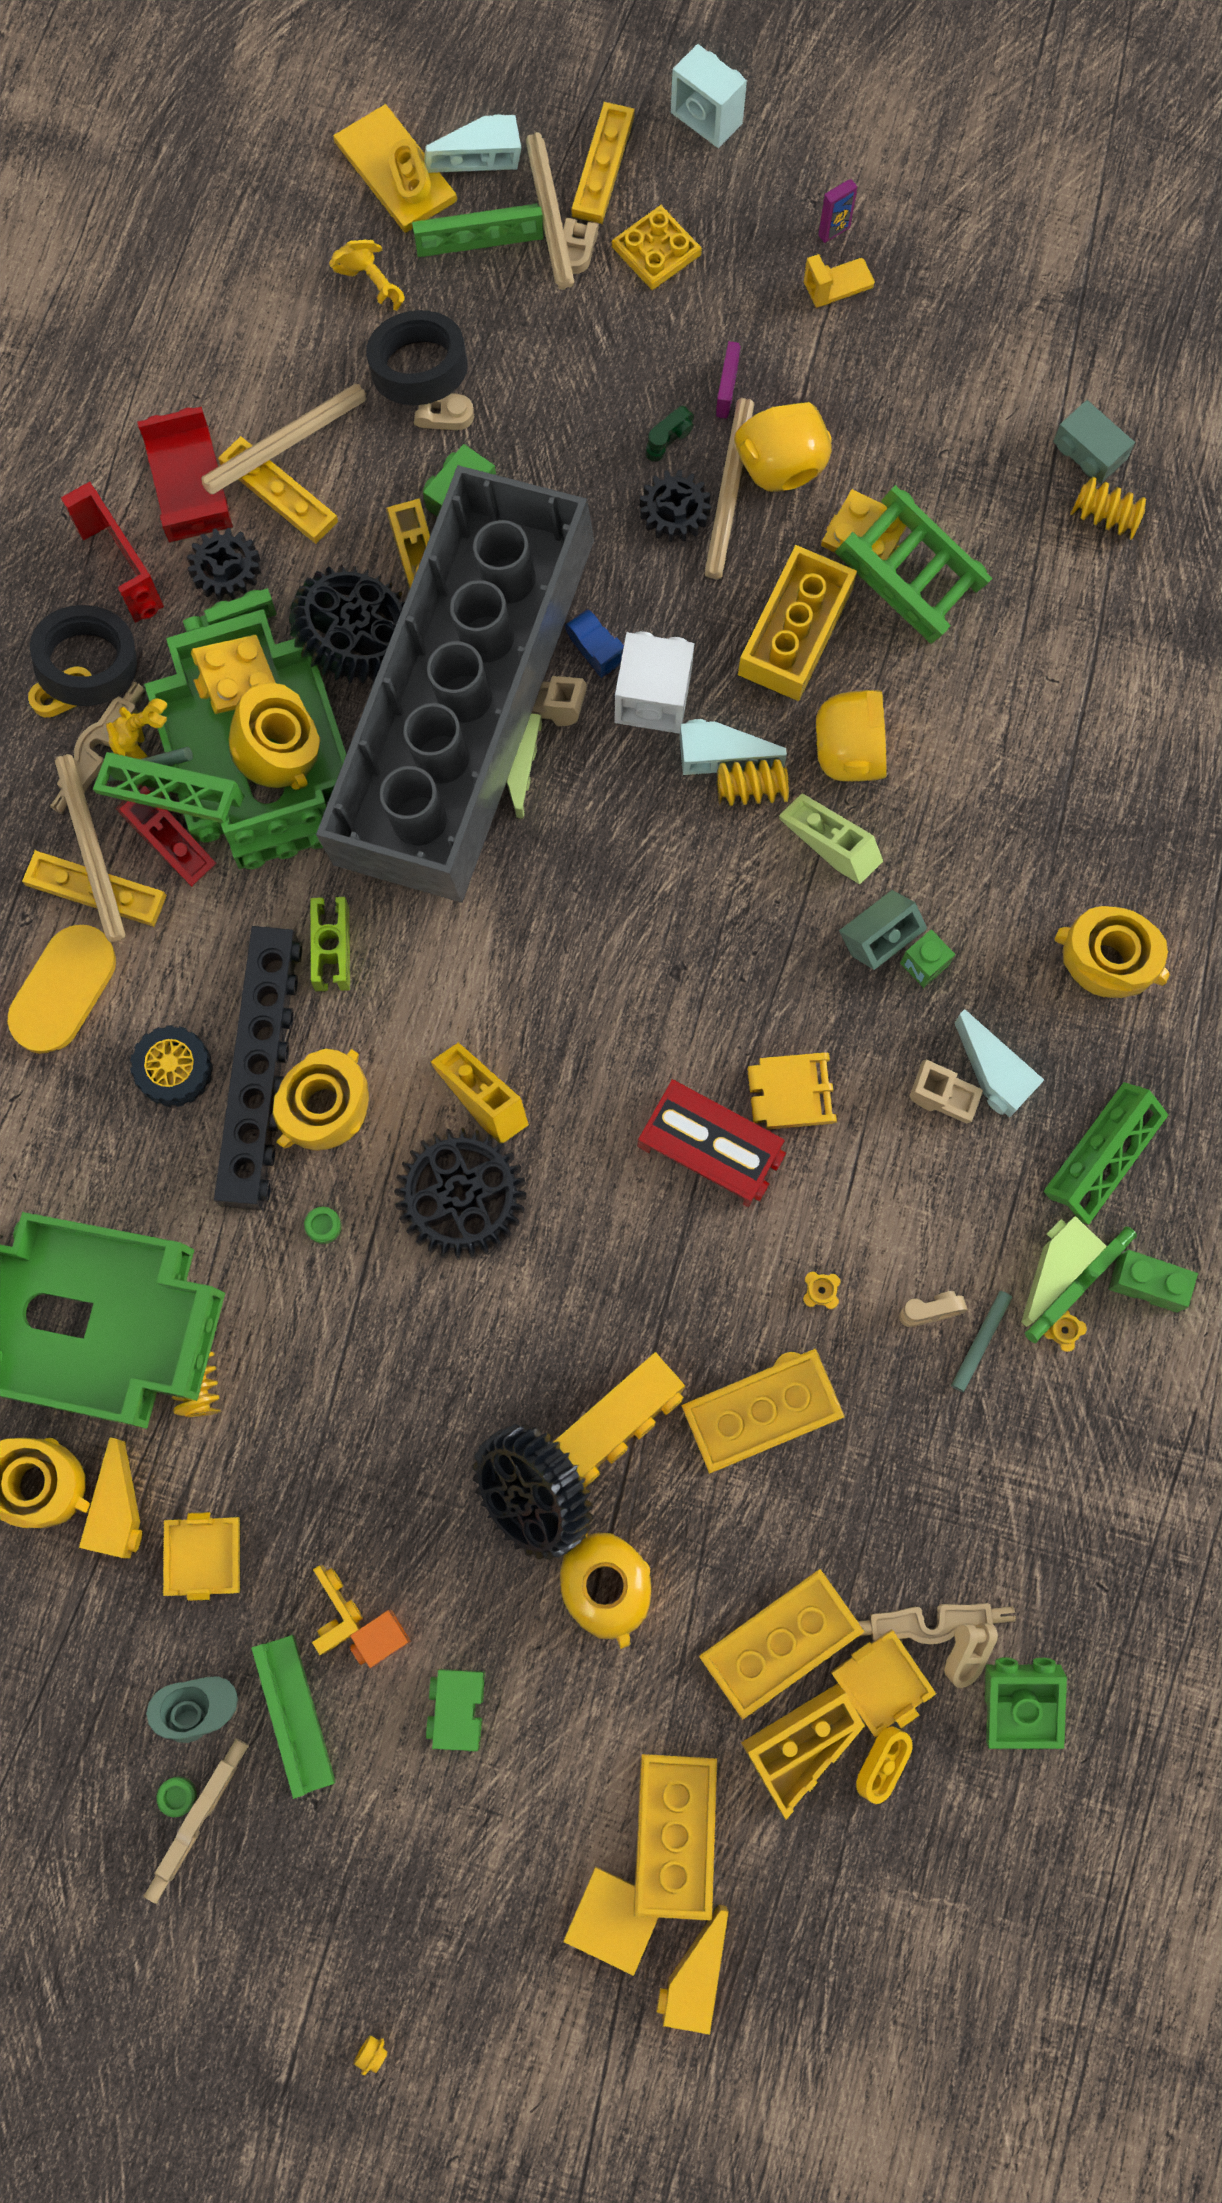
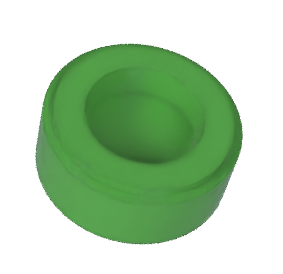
M317 1207L310 1211L305 1218V1231L310 1239L316 1243H330L341 1232L342 1225L339 1216L328 1207Z
M185 1777L168 1779L160 1786L157 1792V1805L161 1812L169 1817H180L187 1814L197 1800V1791L194 1784Z

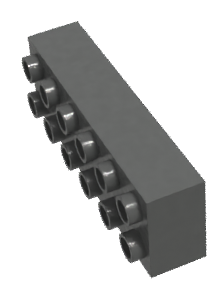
M457 465L316 833L333 866L460 903L463 902L594 542L587 498Z

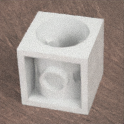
M643 631L636 633L627 632L615 692L614 723L680 734V725L683 724L692 673L694 643L680 637L666 639L654 637L652 634Z

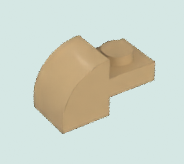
M552 676L550 682L542 683L532 714L541 715V718L552 719L556 726H569L576 723L587 690L586 682L583 678Z
M926 1059L921 1062L910 1098L917 1105L928 1111L937 1110L967 1124L973 1120L983 1089L956 1078L958 1073Z

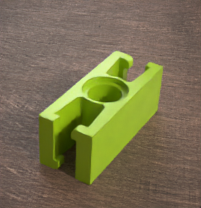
M335 897V912L338 914L336 925H322L321 914H325V899L310 898L311 983L315 992L328 991V983H324L322 980L323 965L326 963L339 964V975L333 976V983L338 984L340 991L350 990L349 906L346 897ZM328 939H337L339 941L337 947L332 950L322 949L323 943Z

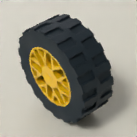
M167 1025L165 1028L158 1027L153 1029L151 1033H146L142 1037L143 1039L135 1045L134 1054L131 1055L130 1059L132 1067H130L131 1075L135 1079L136 1086L156 1104L161 1103L166 1107H171V1105H176L177 1107L184 1106L187 1102L195 1101L197 1096L205 1092L207 1084H210V1074L213 1072V1065L210 1061L212 1058L206 1046L192 1031L190 1033L186 1028L180 1026L176 1028L173 1025Z

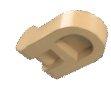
M566 218L563 230L573 274L584 272L590 264L598 235V223L588 222V225L577 223V219Z
M450 394L436 402L419 405L418 410L415 411L414 424L420 428L463 430L473 422V404L464 395ZM431 408L441 409V413H433Z
M948 1291L934 1296L935 1301L924 1303L920 1299H911L900 1311L899 1319L904 1326L915 1327L961 1315L968 1311L964 1296H956L955 1291Z
M985 1623L978 1624L976 1627L972 1624H960L955 1630L956 1643L946 1660L944 1668L946 1677L957 1688L971 1685L981 1675L998 1639V1633L994 1625Z

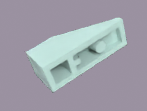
M497 114L483 116L426 145L424 162L428 173L518 169L521 143L515 115Z
M693 719L680 725L679 738L683 775L717 773L720 763H725L730 772L733 762H739L742 771H744L747 761H752L757 770L761 760H766L771 769L774 759H780L784 768L787 755L786 748L715 721L706 722L703 719Z
M964 1009L954 1024L979 1085L983 1089V1094L988 1098L989 1106L997 1113H1005L1010 1118L1041 1085L1044 1079Z

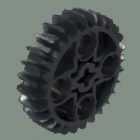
M340 565L335 573L328 566L324 574L316 571L313 579L307 577L303 586H300L296 592L289 616V624L291 625L290 635L296 637L294 647H303L301 658L311 657V667L318 664L323 667L322 675H325L328 671L335 673V681L342 675L347 677L349 684L352 683L354 677H358L362 685L366 682L368 676L375 682L405 603L400 602L402 597L401 591L395 593L391 591L392 582L384 585L381 583V575H378L376 579L369 576L368 569L363 574L357 573L355 565L352 567L351 572H346L343 565ZM378 612H381L386 617V619L378 615ZM316 629L326 634L325 638L321 637ZM357 651L362 655H355L354 653Z
M461 1128L459 1138H454L451 1130L447 1129L446 1140L443 1141L434 1133V1145L429 1146L428 1143L421 1140L420 1143L424 1152L419 1154L411 1150L410 1154L414 1159V1163L402 1162V1167L408 1172V1175L398 1174L396 1177L405 1187L394 1189L395 1195L404 1197V1200L397 1202L395 1206L397 1210H407V1212L401 1215L399 1219L403 1224L412 1221L406 1232L410 1236L417 1232L420 1233L416 1239V1243L419 1246L427 1240L430 1241L428 1251L431 1254L439 1246L441 1247L442 1258H447L450 1250H454L456 1259L461 1260L463 1250H468L471 1259H475V1249L479 1247L485 1255H488L489 1249L487 1244L492 1241L495 1246L501 1247L498 1236L503 1234L510 1238L512 1234L507 1227L508 1224L519 1226L520 1224L519 1219L513 1215L514 1212L524 1213L525 1207L517 1203V1200L527 1198L526 1192L517 1190V1188L526 1184L525 1178L514 1177L521 1172V1166L519 1164L509 1165L515 1158L514 1154L510 1152L502 1156L501 1154L505 1149L504 1143L500 1142L493 1148V1136L490 1134L482 1142L480 1141L479 1130L474 1131L472 1138H467L465 1128ZM460 1150L479 1153L490 1161H486L468 1170ZM448 1154L456 1158L455 1165L450 1169L445 1170L437 1166L439 1158L443 1155ZM430 1164L438 1183L416 1193L418 1180L424 1169ZM490 1172H498L503 1176L502 1183L497 1187H489L484 1183V1178ZM458 1187H462L463 1191H467L466 1199L460 1201L458 1197H454L456 1195L455 1189ZM506 1194L503 1210L498 1219L491 1225L484 1204ZM430 1200L437 1203V1210L433 1215L422 1216L419 1214V1207L423 1202ZM454 1218L463 1238L442 1235L431 1227ZM473 1218H479L485 1222L484 1229L478 1234H470L465 1230L467 1222Z
M513 1424L491 1435L490 1438L479 1446V1451L474 1455L476 1462L472 1465V1469L476 1474L473 1476V1481L479 1485L475 1493L482 1496L483 1501L480 1506L487 1508L489 1512L487 1518H492L497 1525L495 1530L501 1529L503 1531L505 1541H514L515 1549L524 1548L525 1555L530 1556L534 1554L535 1558L539 1560L544 1557L547 1560L555 1557L559 1558L580 1544L591 1530L589 1523L593 1520V1515L589 1511L593 1508V1503L587 1500L591 1491L584 1488L583 1483L586 1477L579 1476L576 1470L579 1465L572 1464L569 1460L570 1453H563L561 1451L560 1442L552 1443L550 1441V1434L544 1433L541 1435L537 1427L530 1429L527 1424L521 1426Z

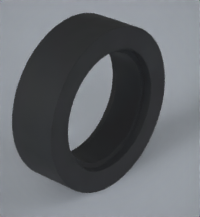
M408 311L387 319L373 331L366 347V356L374 386L385 398L399 404L424 405L445 398L460 386L468 369L467 354L460 328L449 317L434 311ZM412 343H435L448 351L445 359L440 364L420 373H401L387 365L389 358L394 352Z
M74 605L61 608L47 615L36 626L31 636L30 653L35 677L47 694L63 703L75 706H94L109 702L120 696L130 686L135 677L137 660L132 632L119 616L107 609L92 605ZM77 635L101 637L111 643L117 651V656L112 665L105 671L92 676L68 675L56 668L50 659L53 650L59 643Z

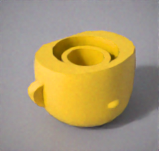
M810 402L777 406L762 411L741 425L734 436L737 451L751 478L759 487L770 492L787 491L810 482L822 473L831 455V435L826 429L819 411Z
M265 683L250 686V689L238 701L230 725L229 752L234 764L246 778L264 787L281 788L291 786L295 790L305 788L308 785L305 776L315 765L320 746V737L314 721L306 711L299 695L285 685ZM267 738L273 739L280 744L272 743Z
M852 691L830 697L819 708L816 716L817 754L822 770L827 776L837 781H871L886 778V738L882 691Z
M1109 906L1090 908L1075 920L1072 927L1059 928L1055 936V941L1064 945L1062 950L1063 963L1079 985L1094 995L1110 998L1139 995L1153 983L1161 986L1165 985L1169 978V971L1165 968L1168 956L1166 939L1157 927L1134 911ZM1100 946H1110L1119 951L1124 963L1115 964L1108 961L1103 956Z
M325 1048L308 1054L303 1061L295 1065L286 1074L278 1092L274 1096L273 1118L278 1129L283 1133L277 1140V1144L283 1148L297 1144L305 1149L314 1151L326 1150L347 1142L359 1131L367 1113L369 1093L367 1080L361 1067L357 1064L359 1054L351 1049L346 1055L339 1050ZM328 1089L337 1094L336 1102L328 1112L314 1114L307 1110V1102L315 1092Z
M7 1438L0 1441V1519L2 1521L22 1528H48L67 1522L77 1510L87 1513L90 1503L83 1499L86 1490V1476L81 1463L66 1447L60 1445L54 1438ZM38 1466L44 1473V1488L37 1497L26 1500L21 1494V1479L27 1470Z
M587 1533L586 1538L563 1556L560 1569V1587L564 1604L570 1615L584 1630L599 1639H617L620 1649L630 1646L629 1633L641 1625L646 1619L651 1600L650 1566L631 1545L614 1534L594 1533L588 1535ZM597 1568H612L622 1578V1594L611 1604H599L592 1600L587 1592L588 1577Z

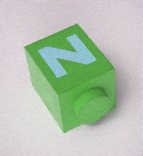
M931 929L905 952L900 964L925 988L949 967L955 953Z

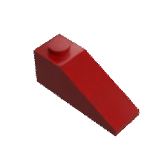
M140 785L138 787L141 794L148 795L151 793L146 786ZM123 800L115 808L133 829L191 887L217 864L168 810Z

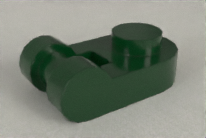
M686 406L678 407L651 429L645 450L649 460L654 462L662 460L667 446L677 438H685L694 427L692 423L694 414Z

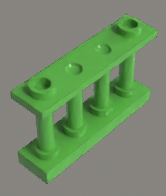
M895 485L881 500L887 507L886 511L862 537H858L852 532L837 548L835 553L848 566L856 570L857 574L932 644L951 626L945 620V615L969 587L977 593L991 581L992 577L987 574L986 568L979 561L973 560L914 503L909 493L900 490ZM899 516L900 520L912 532L887 560H882L872 551L871 546ZM923 541L936 555L910 584L906 583L897 574L896 569L916 546ZM947 564L960 579L935 607H931L921 597L920 592Z

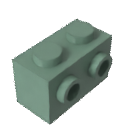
M1088 400L1082 403L1059 425L1053 440L1062 454L1071 457L1081 466L1082 471L1087 476L1097 478L1096 481L1100 484L1128 460L1135 441Z
M891 890L840 929L839 932L851 956L875 970L928 928L916 903Z

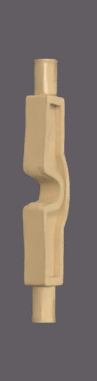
M132 682L123 698L118 696L113 699L100 720L86 728L76 742L73 759L77 766L84 793L98 776L104 761L103 757L93 751V748L97 744L110 747L106 724L112 723L121 717L119 713L121 707H125L131 714H138L135 704L143 692H145V689L136 682ZM59 779L57 785L61 790L52 804H50V807L56 812L58 811L60 814H63L67 807V802Z
M988 1603L970 1605L940 1604L937 1606V1625L933 1629H928L925 1626L920 1607L870 1614L869 1620L858 1622L865 1631L860 1636L871 1635L872 1640H877L892 1629L899 1639L910 1638L923 1644H939L953 1638L955 1630L960 1624H972L976 1627L978 1624L985 1623L993 1625L995 1623L1015 1622V1615L1000 1616L1001 1614L1015 1613L1013 1606L991 1608Z
M235 1738L224 1760L220 1761L203 1792L185 1818L175 1840L157 1868L153 1881L143 1895L147 1900L155 1904L158 1903L169 1881L173 1880L197 1840L202 1823L215 1809L238 1768L237 1765L249 1747L248 1744L240 1739Z

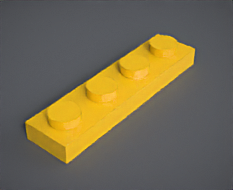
M608 102L603 103L572 205V217L603 224L633 124L634 108Z
M240 436L218 457L220 465L253 445ZM271 460L238 479L315 544L338 523L335 513Z
M36 850L34 851L22 880L25 886L97 909L85 866ZM108 874L120 916L155 927L166 899L165 892Z

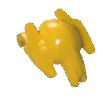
M373 240L349 241L333 253L329 265L334 272L347 276H356L359 272L366 271V274L370 276V279L380 291L377 295L378 303L382 304L385 298L388 297L394 303L393 310L397 311L405 298L403 292L397 286L390 284L378 267L373 264V252L382 251L380 245L375 244Z
M151 700L144 710L138 714H131L125 707L119 709L121 717L112 723L106 724L109 745L114 754L136 759L148 757L138 746L137 742L141 743L145 740L142 730L143 726L149 724L154 728H161L167 721V717L159 715L167 708V703L164 700Z

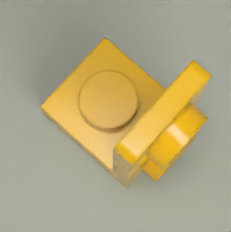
M819 254L807 258L803 282L816 308L874 287L875 281L863 258L831 269L828 265L824 266Z
M319 1565L313 1571L344 1620L339 1624L337 1619H334L317 1630L320 1637L312 1643L319 1655H323L361 1629L359 1621L363 1617L352 1600L346 1603L339 1589L343 1587V1584L334 1569L326 1570L323 1565Z

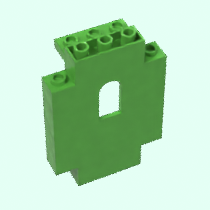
M264 609L166 638L177 674L144 685L149 702L153 699H161L167 703V708L162 714H159L167 717V721L161 728H158L164 751L169 752L189 747L193 754L192 760L171 765V767L233 780L245 795L240 808L230 806L224 823L184 814L191 836L196 842L207 843L217 840L224 834L239 869H256L263 866L265 861L271 859H288L297 855L298 851L310 847L313 849L323 848L316 833L327 807L326 802H329L344 763L346 751L318 665L311 667V657L301 658L303 647H294L295 639L275 644ZM257 635L275 682L285 685L299 695L306 711L314 721L320 737L317 761L311 771L305 776L308 782L305 788L295 790L291 786L284 787V793L280 799L269 804L261 803L252 796L247 778L238 770L229 752L230 725L235 710L215 714L210 703V697L209 699L200 698L193 681L198 679L200 674L198 666L195 665L191 655L193 648ZM267 738V739L270 740L272 743L280 744V743H278L277 741H275V740H273V739ZM178 794L180 801L189 797L186 795ZM200 800L204 808L217 811L220 804L208 800Z
M22 1212L20 1221L14 1228L13 1246L0 1245V1397L145 1429L148 1428L157 1393L197 1401L225 1292L213 1286L186 1281L194 1249L181 1242ZM42 1294L92 1303L93 1307L84 1339L34 1329L29 1325L26 1318L28 1304L33 1298Z

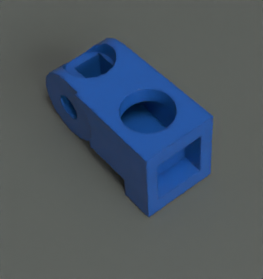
M586 609L565 624L568 636L600 678H603L621 664L624 645L617 637L614 639L609 631L601 625L592 611Z

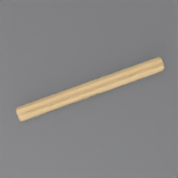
M535 132L533 135L527 136L526 145L539 207L542 210L543 226L555 283L559 289L565 290L567 287L573 286L574 277L545 142L541 134Z
M353 384L210 471L201 478L204 489L209 494H215L365 402L366 393L359 384Z
M740 398L736 403L705 567V576L716 580L721 579L723 575L743 462L737 451L734 436L740 426L752 418L754 402L751 399Z
M72 755L59 756L55 759V764L105 937L109 942H116L117 940L124 939L126 934L77 766Z

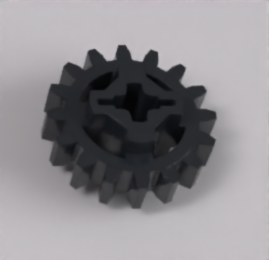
M667 470L664 472V479L661 480L659 477L653 476L652 486L645 484L644 496H640L641 520H646L647 531L656 528V538L659 539L663 534H667L668 541L673 542L674 536L679 535L682 542H684L688 532L696 537L699 526L706 527L707 516H710L711 505L709 504L711 495L710 492H704L705 483L703 481L697 484L694 483V474H690L686 479L682 477V470H678L676 476L671 477Z
M227 528L225 534L220 535L217 529H213V537L208 538V536L202 534L203 543L201 545L197 543L191 545L195 554L187 555L190 565L187 569L190 577L193 578L196 589L202 588L206 597L215 592L218 601H222L224 594H229L231 600H235V592L240 591L245 595L247 593V584L254 586L257 584L253 574H261V568L258 563L261 559L252 539L246 541L243 532L240 531L236 536H233L231 528ZM203 571H206L207 575L214 576V579L212 580L207 577Z

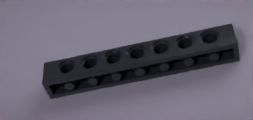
M251 927L214 1201L220 1207L262 1210L263 1202L269 1201L271 1180L266 1179L268 1166L274 1165L276 1147L271 1145L273 1131L278 1132L277 1124L273 1118L274 1096L284 1079V1076H280L282 1063H287L289 1057V1042H285L286 1029H292L294 1011L289 1006L291 995L296 996L298 975H294L295 962H301L303 949L302 942L298 941L293 929ZM276 960L283 962L278 971L272 973L266 971V967L270 962ZM266 995H278V999L273 1005H261L262 999ZM262 1028H273V1034L270 1038L266 1040L257 1039V1034ZM257 1062H269L268 1069L264 1073H252L253 1066ZM263 1095L264 1102L260 1107L256 1109L248 1108V1101L252 1096ZM258 1129L260 1134L255 1142L250 1144L243 1142V1136L248 1130ZM246 1163L255 1165V1171L249 1178H239L238 1171L242 1165Z

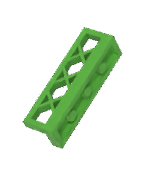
M538 203L412 222L418 257L543 239L542 210Z
M107 752L93 787L96 794L221 823L225 822L230 806L240 808L245 796L233 780ZM110 775L116 780L125 781L117 787L106 786ZM137 785L157 790L145 795L139 792ZM173 792L189 797L180 802H175L171 800L168 793ZM203 799L220 804L217 811L204 808L200 800Z
M1123 1082L1043 1191L1050 1200L1068 1206L1082 1223L1090 1224L1168 1117V1113L1149 1089ZM1150 1108L1154 1114L1147 1124L1143 1126V1115ZM1131 1135V1145L1126 1153H1123V1143ZM1108 1163H1111V1173L1106 1180L1102 1181L1103 1170ZM1091 1191L1090 1202L1084 1209L1079 1203L1086 1193Z
M287 1636L252 1647L293 1799L336 1783L295 1636Z

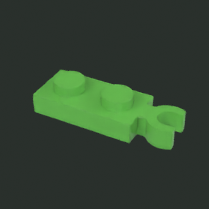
M267 588L261 591H249L243 597L229 602H218L211 608L204 610V616L189 617L183 620L186 632L262 609H264L267 618L275 616L277 613Z

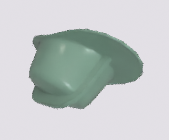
M218 1676L174 1683L156 1692L148 1703L146 1712L148 1724L155 1734L165 1739H172L180 1743H190L224 1726L236 1711L238 1696L235 1687L228 1680Z

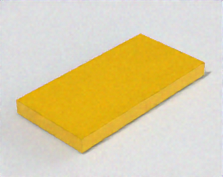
M386 104L333 135L335 144L404 233L413 229L412 222L427 220L457 202V194L440 172L428 173L431 189L423 201L412 204L399 194L388 161L390 149L398 141L407 139L411 140L420 149L423 159L425 153Z
M817 1349L803 1353L681 1405L709 1474L845 1418Z
M818 1569L704 1651L699 1657L743 1720L865 1631L822 1570Z
M641 1755L634 1916L712 1920L717 1759Z

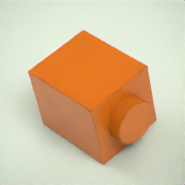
M388 1610L350 1635L354 1643L349 1647L360 1665L367 1663L369 1668H372L412 1641L394 1612Z

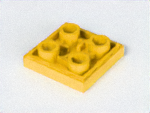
M662 205L655 208L612 240V248L652 291L698 258L702 251L697 242Z
M595 1866L563 1942L634 1976L658 1917L634 1916L635 1885Z

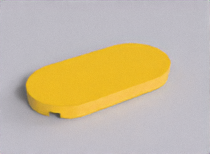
M73 925L62 929L50 940L8 1011L9 1030L13 1038L22 1047L34 1053L44 1054L66 1047L75 1038L116 968L114 948L102 931L89 925Z

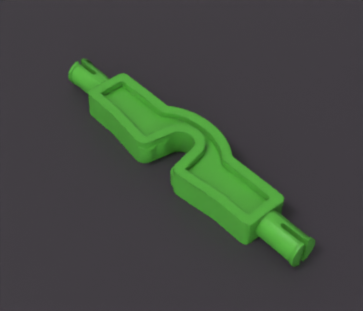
M1124 1227L1121 1233L1025 1332L1028 1340L1037 1343L1085 1290L1126 1249L1132 1240L1137 1237L1136 1232L1132 1228Z

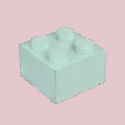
M697 44L673 68L671 113L719 148L743 124L747 80L737 70H732L720 61L713 52L707 51Z

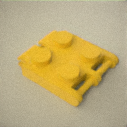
M829 1053L760 1058L759 1065L748 1066L750 1093L762 1092L763 1095L751 1097L753 1123H766V1130L837 1123L836 1114L832 1113L830 1093L833 1092V1084L829 1083L827 1062L830 1061ZM816 1063H820L822 1084H818ZM820 1094H823L826 1115H822Z

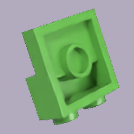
M1003 1657L996 1659L995 1665L985 1666L986 1743L989 1749H1064L1067 1676L1061 1665H1056L1054 1660L1044 1657L1035 1658L1033 1665H1018V1661L1015 1659Z

